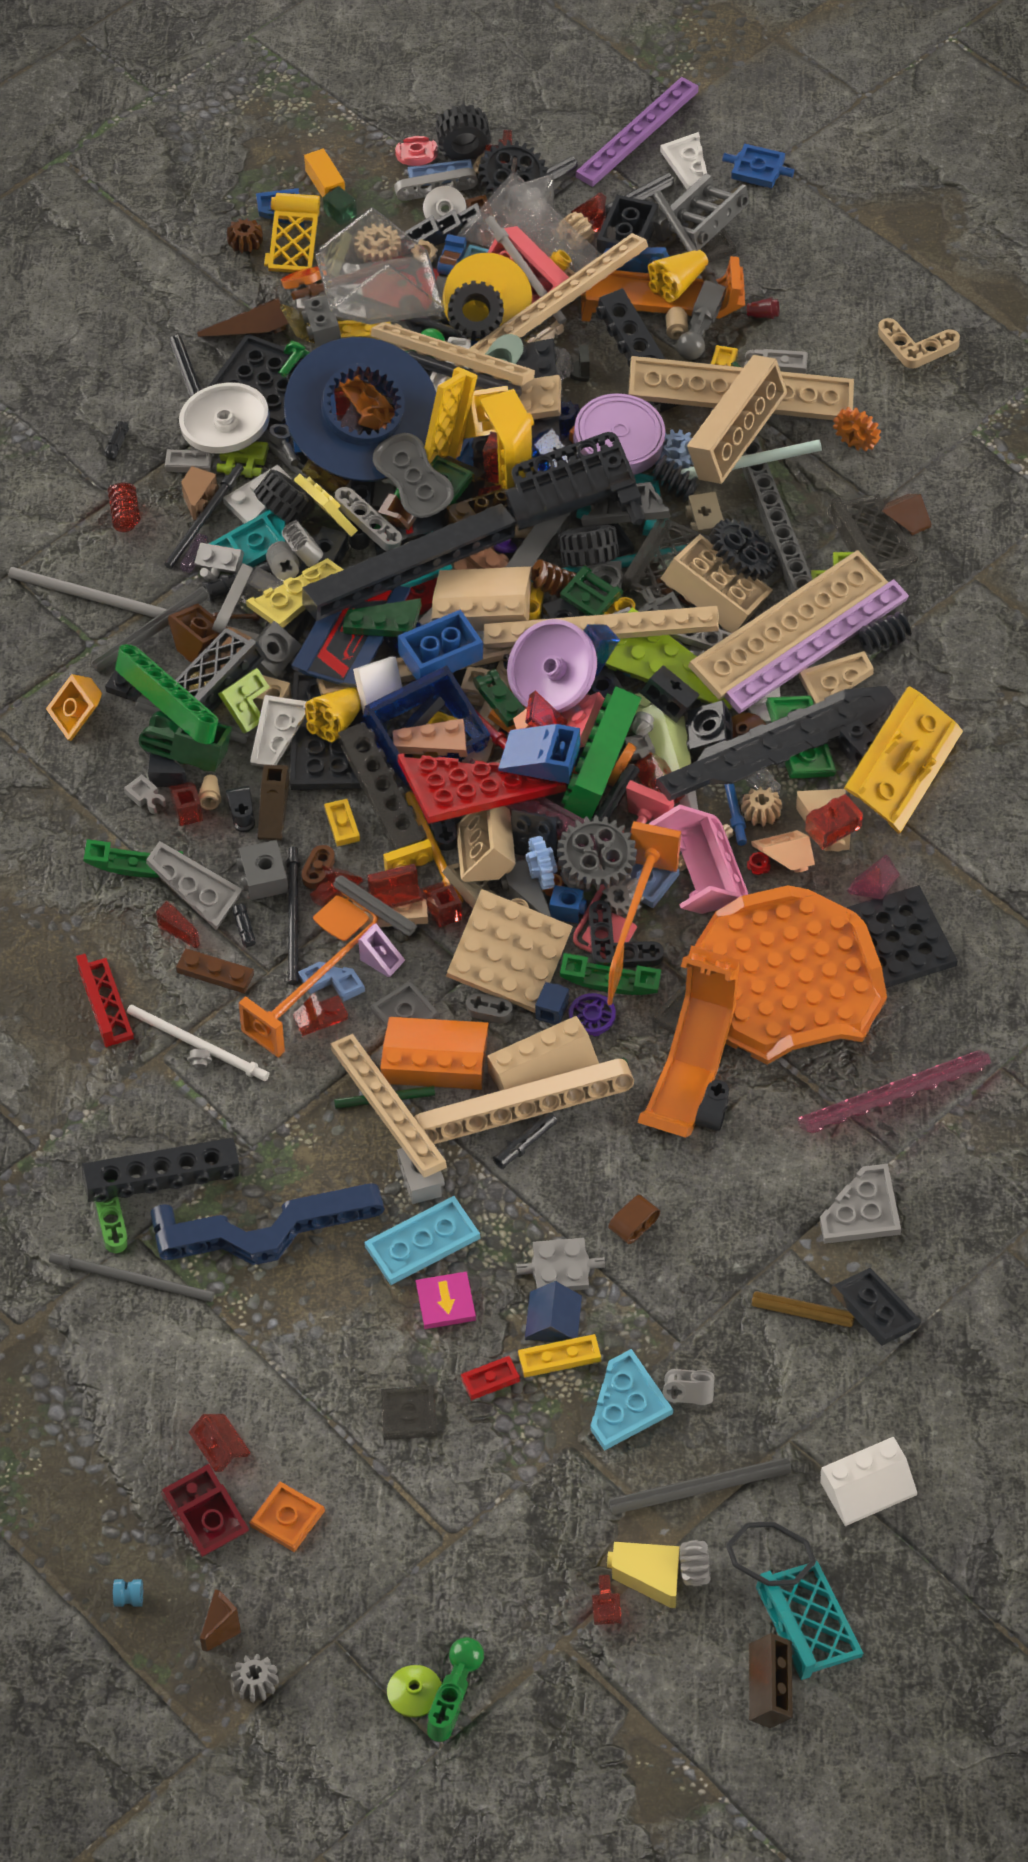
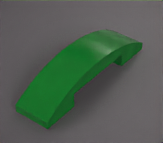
M86 840L83 862L121 875L160 877L146 864V860L151 853L110 848L111 842Z
M563 954L560 971L562 978L586 988L608 993L610 966L587 963L588 957ZM637 966L636 971L622 969V975L615 993L625 995L658 993L661 969Z

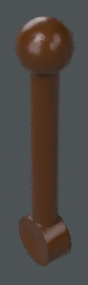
M219 612L213 613V616L217 618ZM255 612L253 614H232L230 619H253L258 621L261 616Z

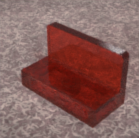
M415 864L367 875L369 894L391 908L423 901V894L418 885Z
M203 1414L189 1431V1434L215 1472H223L234 1457H247L250 1454L249 1449L224 1414Z

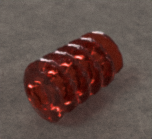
M131 483L113 484L107 489L113 528L119 532L126 533L134 529L135 525L141 520L136 487Z

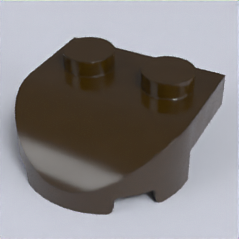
M308 459L302 469L304 475L310 477L333 495H335L337 489L346 487L350 481L322 469L310 459Z

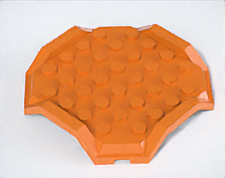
M787 885L740 896L714 913L695 944V947L740 960L736 1006L725 1044L735 1049L739 1047L751 1053V1057L766 1065L792 1050L828 1041L846 1039L863 1042L873 1021L880 1013L887 999L882 966L865 922L857 913L809 889Z

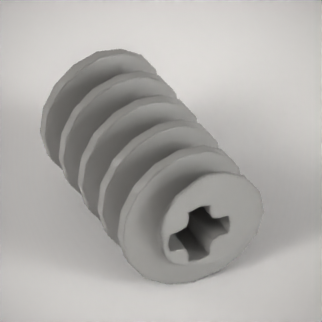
M279 541L273 543L268 548L266 558L273 574L280 580L296 577L299 573V559L289 544Z

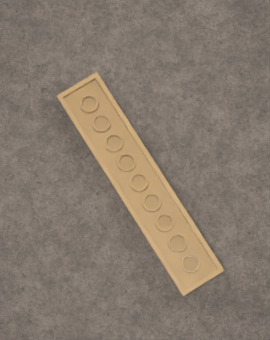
M631 356L628 395L638 397L644 401L715 408L733 381L743 370V367ZM781 372L788 393L772 414L834 420L841 409L846 410L847 407H850L853 411L854 379Z
M857 550L690 661L688 667L720 700L727 691L889 582Z

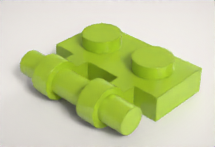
M255 441L243 449L229 453H220V461L227 462L226 464L218 463L217 472L229 475L236 466L235 463H246L240 475H245L246 478L260 476L263 474V468L255 467V465H265L269 450L268 443Z

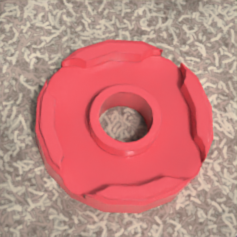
M424 136L408 137L403 140L404 143L400 144L399 142L395 149L397 160L409 166L428 164L438 156L437 143L434 140L429 141V138Z

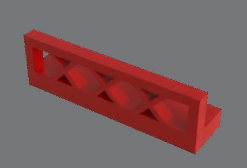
M86 954L76 956L78 970L105 1047L134 1039L107 958L88 962ZM104 967L105 973L101 979L93 976L91 970ZM102 986L112 990L108 998L99 994ZM109 1005L118 1008L115 1017L106 1014L105 1010ZM115 1025L125 1028L126 1033L113 1036L112 1029Z

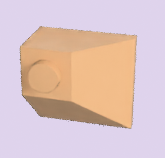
M798 830L751 841L754 848L788 869L794 870L795 873L807 871L808 866L815 865L810 837Z

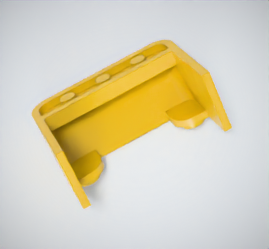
M514 389L480 399V404L497 433L498 460L484 462V465L498 490L502 488L507 490L515 487L512 478L513 467L518 463L532 459L531 426L534 425V420L531 413L526 412ZM523 470L519 471L518 476L525 478L526 473Z

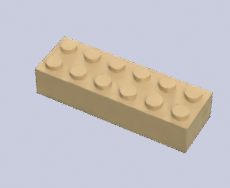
M753 355L727 392L722 396L719 403L711 411L708 418L700 426V429L689 441L687 448L699 480L722 484L788 393L777 359Z

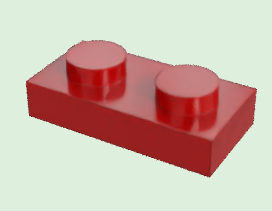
M506 1356L462 1373L461 1380L472 1401L520 1382V1376L510 1356Z

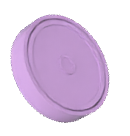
M607 394L588 402L577 415L574 428V443L605 432L615 433L620 440L633 475L644 472L652 467L662 454L665 440L664 421L659 412L643 399L627 394ZM607 439L605 441V444H607L608 447H611L612 442H610L609 439ZM597 443V444H596V445H597V450H598V451H601V450H600V446H599V444ZM586 447L581 450V453L584 456L590 455L594 452V450L591 447Z

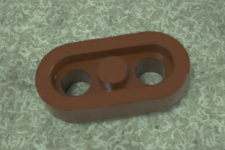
M319 845L311 851L301 872L302 882L307 888L317 889L325 884L335 863V853L331 847Z

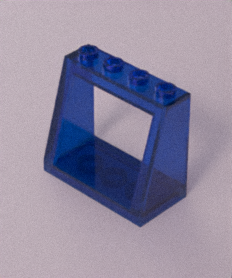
M447 665L366 705L360 723L361 727L405 785L409 783L398 763V754L400 753L382 723L424 703L432 693L440 696L445 701V705L455 718L464 720L465 731L472 738V740L466 742L467 755L474 751L475 753L481 752L488 746L490 733ZM448 753L447 756H438L459 759V762L466 758L459 757V753Z

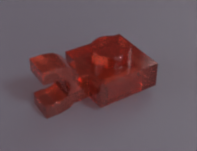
M600 1575V1595H592L594 1625L621 1623L619 1593L611 1594L610 1575Z

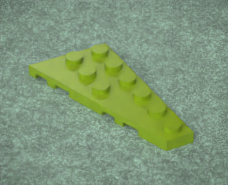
M632 607L628 613L638 611ZM669 635L603 640L595 649L597 662L608 666L609 669L619 670L630 674L633 678L648 682L664 665L699 694L697 699L701 703L708 705L723 700L729 710L732 708V705L724 697L719 700L688 667L690 661L697 656Z

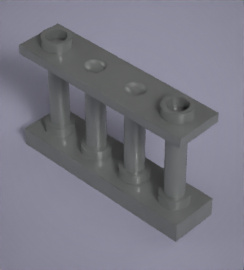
M704 174L670 207L681 225L686 220L699 224L695 229L684 226L683 228L692 239L696 249L700 250L750 202L746 185L742 184L734 193L715 188L712 175ZM712 196L725 200L721 205L707 202ZM699 208L712 212L708 217L694 214ZM664 212L653 221L658 240L665 241L672 233H676Z

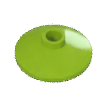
M421 1665L406 1666L398 1670L391 1677L387 1687L388 1700L392 1708L399 1714L413 1718L422 1717L429 1714L436 1693L442 1684L437 1674L431 1669ZM413 1684L419 1685V1688L416 1690H412L409 1687Z

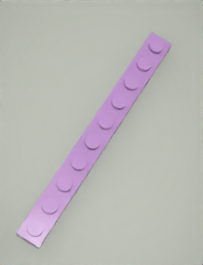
M893 579L727 691L724 698L740 714L858 634L864 625L869 626L870 623L877 621L907 600L909 595Z

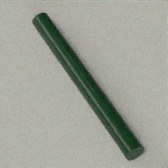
M434 1086L395 1091L401 1100L435 1096ZM364 1095L334 1099L335 1109L370 1105Z

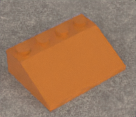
M389 1017L383 1044L381 1073L389 1084L482 1090L489 1023Z

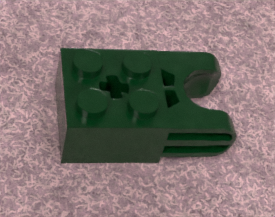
M157 711L151 716L149 727H146L141 732L139 745L147 752L176 760L180 764H189L199 767L203 771L215 772L227 753L232 727L218 723L214 742L202 744L195 741L162 711Z

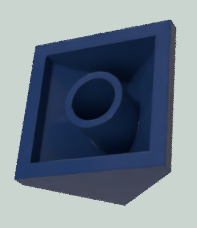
M557 1281L531 1291L525 1340L559 1342L578 1338L582 1295Z

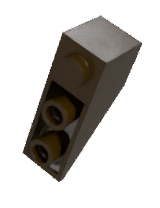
M502 488L447 506L442 523L443 528L501 503L508 511L506 489Z
M264 764L258 824L259 840L282 841L290 785L287 765Z

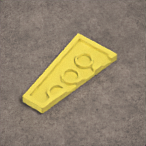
M299 474L294 479L314 499L315 503L351 537L358 531L338 510L341 505L310 477L305 479Z
M327 558L302 571V575L284 580L283 585L275 589L271 587L263 591L262 596L246 600L247 607L269 623L276 621L283 628L306 609L302 604V587L344 569Z

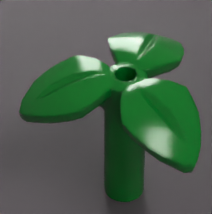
M291 340L284 349L285 354L291 355L278 372L284 378H286L300 358H305L310 353L304 350L305 347L296 341Z

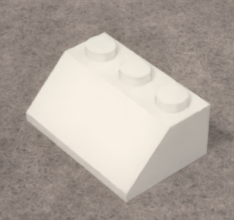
M894 1437L826 1465L821 1469L820 1483L845 1526L917 1495L907 1459Z

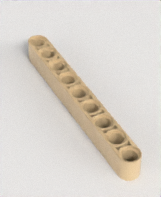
M614 1059L415 1115L414 1118L432 1143L437 1144L625 1092L633 1086L634 1078L625 1060Z

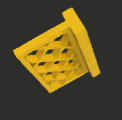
M460 367L453 370L452 378L437 387L425 443L429 463L437 455L442 458L451 456L456 459L461 453L478 375Z

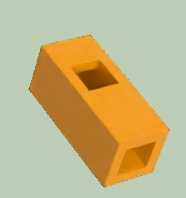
M324 148L304 155L305 171L325 203L346 197L344 180Z

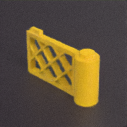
M276 193V197L271 198V210H275L270 253H265L264 266L268 267V271L289 273L313 267L320 196ZM279 219H288L291 224L283 229L278 222ZM304 220L313 221L312 226L307 230H304L299 225ZM296 227L301 234L292 239L287 233ZM284 236L289 243L281 248L276 241ZM305 237L310 242V245L302 249L297 243ZM294 246L299 253L290 258L285 251ZM280 255L287 260L283 265L274 264V259ZM303 256L308 261V267L298 266L295 261Z

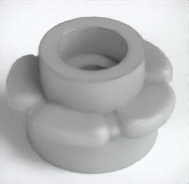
M193 1049L190 1051V1057L187 1058V1061L192 1064V1067L203 1069L207 1067V1064L211 1063L212 1058L210 1057V1051L206 1049Z

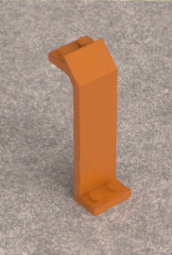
M730 256L726 274L716 279L718 284L727 287L724 301L716 317L718 319L745 306L743 267L739 264V257ZM615 270L605 279L592 286L591 289L581 294V321L590 322L592 313H596L599 297L622 288L636 311L668 313L672 307H681L688 316H692L695 302L704 281L703 279L696 278L678 299L668 303L658 293L651 291L649 287V282L651 281L649 273Z

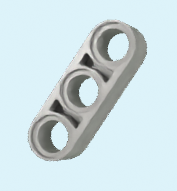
M298 521L290 522L283 529L282 536L308 567L318 563L323 556V552Z

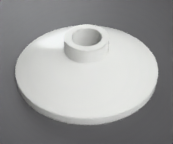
M450 186L434 188L427 194L423 203V212L426 219L433 215L437 220L454 209L458 214L466 210V202L463 195L457 189ZM444 205L449 207V211L446 213L441 211Z

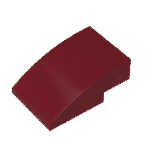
M209 1464L162 1489L161 1495L201 1557L249 1532L248 1526L224 1485L220 1484Z

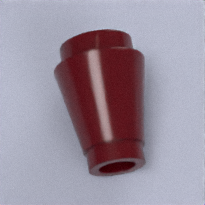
M770 297L747 303L748 316L768 319L779 317L780 307L778 299Z

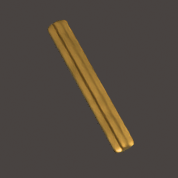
M758 1291L754 1292L752 1297V1306L846 1327H852L855 1317L846 1310Z

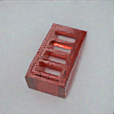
M165 901L156 911L158 927L190 946L198 948L200 942L196 928L170 902Z

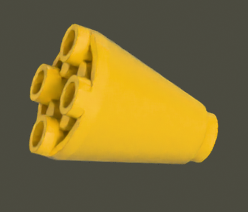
M694 250L658 259L650 263L648 270L651 280L649 282L651 291L658 293L668 303L678 299L708 265L706 254L701 250Z
M350 687L312 698L306 702L307 730L311 734H317L329 742H334L340 738L362 709L358 689Z

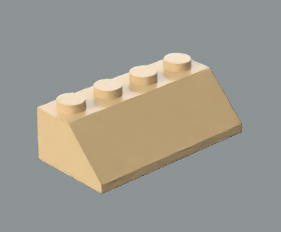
M501 806L468 814L456 824L462 881L498 880L505 873L508 874L512 871L516 863L510 809Z
M577 1016L487 1055L488 1073L499 1091L599 1064L589 1035Z

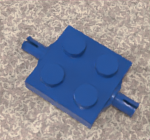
M744 144L742 150L737 155L724 153L722 158L723 162L734 164L731 172V179L773 188L776 179L780 175L791 178L794 176L795 169L783 167L785 161V153Z

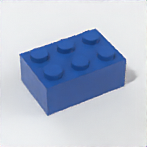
M460 609L398 635V653L419 685L422 686L483 660V641Z

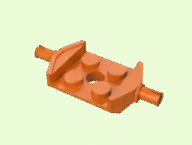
M355 376L354 381L347 378L345 384L340 382L339 388L334 389L335 392L344 391L347 398L356 407L358 413L361 414L358 422L359 425L380 430L381 427L386 429L387 423H391L395 415L393 407L373 385L360 380L358 376Z

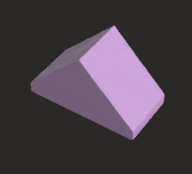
M376 923L358 940L360 960L387 977H390L405 961Z

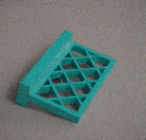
M818 1561L809 1570V1572L814 1571L818 1579L816 1585L801 1579L798 1584L794 1585L791 1593L781 1589L780 1586H767L759 1581L756 1585V1589L779 1636L792 1641V1663L800 1680L811 1677L813 1672L861 1658L863 1655V1651ZM807 1564L775 1574L767 1571L761 1573L760 1576L769 1581L794 1580L795 1576ZM798 1585L813 1592L810 1600L794 1594ZM816 1593L827 1598L829 1602L828 1608L812 1602ZM791 1600L806 1607L803 1616L791 1611L789 1606ZM809 1608L824 1614L821 1624L806 1618ZM827 1616L839 1622L841 1626L839 1632L824 1626ZM802 1624L818 1630L814 1639L803 1635L801 1631ZM820 1632L836 1638L833 1647L817 1641ZM838 1640L850 1644L853 1651L844 1653L835 1649ZM814 1647L829 1653L828 1658L816 1662L812 1653Z

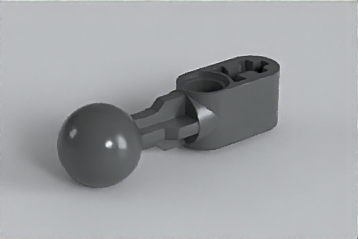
M705 280L693 308L690 321L691 330L683 333L677 341V351L684 359L694 360L703 354L705 342L702 335L704 331L709 329L711 323H714L726 295V286Z

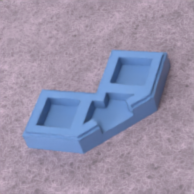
M318 962L298 971V976L302 983L309 979L325 963ZM332 967L308 990L309 994H312L332 984L344 1002L365 992V986L354 969Z

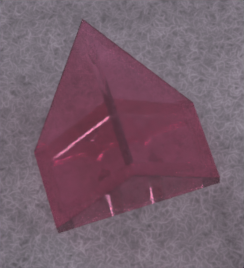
M885 854L857 876L846 891L853 895L883 899L900 874L891 859Z

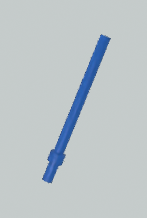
M724 784L732 817L730 819L731 827L735 832L737 844L743 846L747 843L744 830L746 824L744 817L740 813L734 784Z

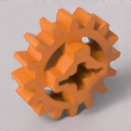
M847 407L846 410L841 409L833 420L835 423L833 428L837 430L835 434L842 437L841 442L846 441L848 447L855 446L858 451L860 448L864 451H867L868 448L872 450L881 438L879 436L881 430L877 429L879 424L873 423L872 416L868 417L865 411L860 413L856 407L853 411L850 407Z

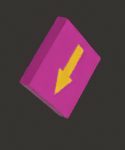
M467 1272L416 1280L424 1329L476 1321Z

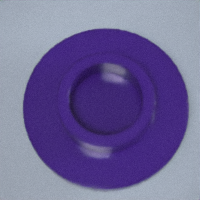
M511 539L493 546L495 551L503 554L514 553L517 549V546Z

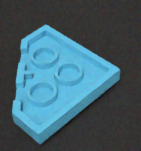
M632 1349L609 1360L597 1401L596 1411L591 1422V1431L604 1451L673 1414V1408Z

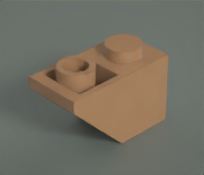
M191 466L181 483L184 500L193 520H196L219 489V485L217 484L216 474Z

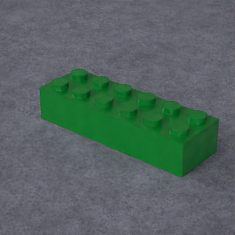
M616 686L612 695L607 693L602 707L606 709L600 708L595 723L599 725H593L588 737L592 742H586L582 751V756H585V758L580 757L575 768V772L578 775L573 773L568 785V789H571V791L566 790L561 801L565 805L562 811L563 815L578 820L581 823H584L585 817L591 820L642 697Z

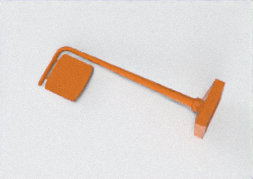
M633 821L630 840H635L634 849H637L635 864L644 866L611 963L608 1005H612L622 975L624 942L652 868L677 872L681 831Z
M345 894L343 895L347 897L346 899L341 896H335L313 916V920L329 934L342 941H347L369 921L365 911L373 916L374 920L273 1011L266 1012L246 996L239 1002L241 1031L278 1058L285 1052L283 1024L278 1018L350 951L373 924L378 923V916Z

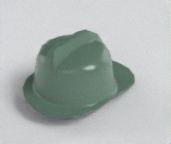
M505 334L492 343L485 355L516 364L523 353L524 345L517 335Z

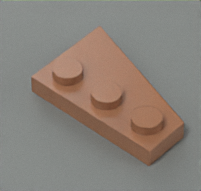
M463 719L393 730L395 753L423 755L429 751L438 752V756H447L448 753H459V757H468Z

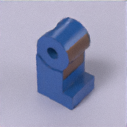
M447 234L445 247L438 261V274L449 275L454 266L462 260L467 250L466 238Z

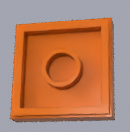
M280 1481L249 1523L253 1529L295 1552L325 1512V1508Z

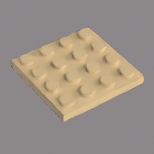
M481 889L446 977L495 997L507 999L512 1004L535 1013V1005L545 982H551L573 926Z

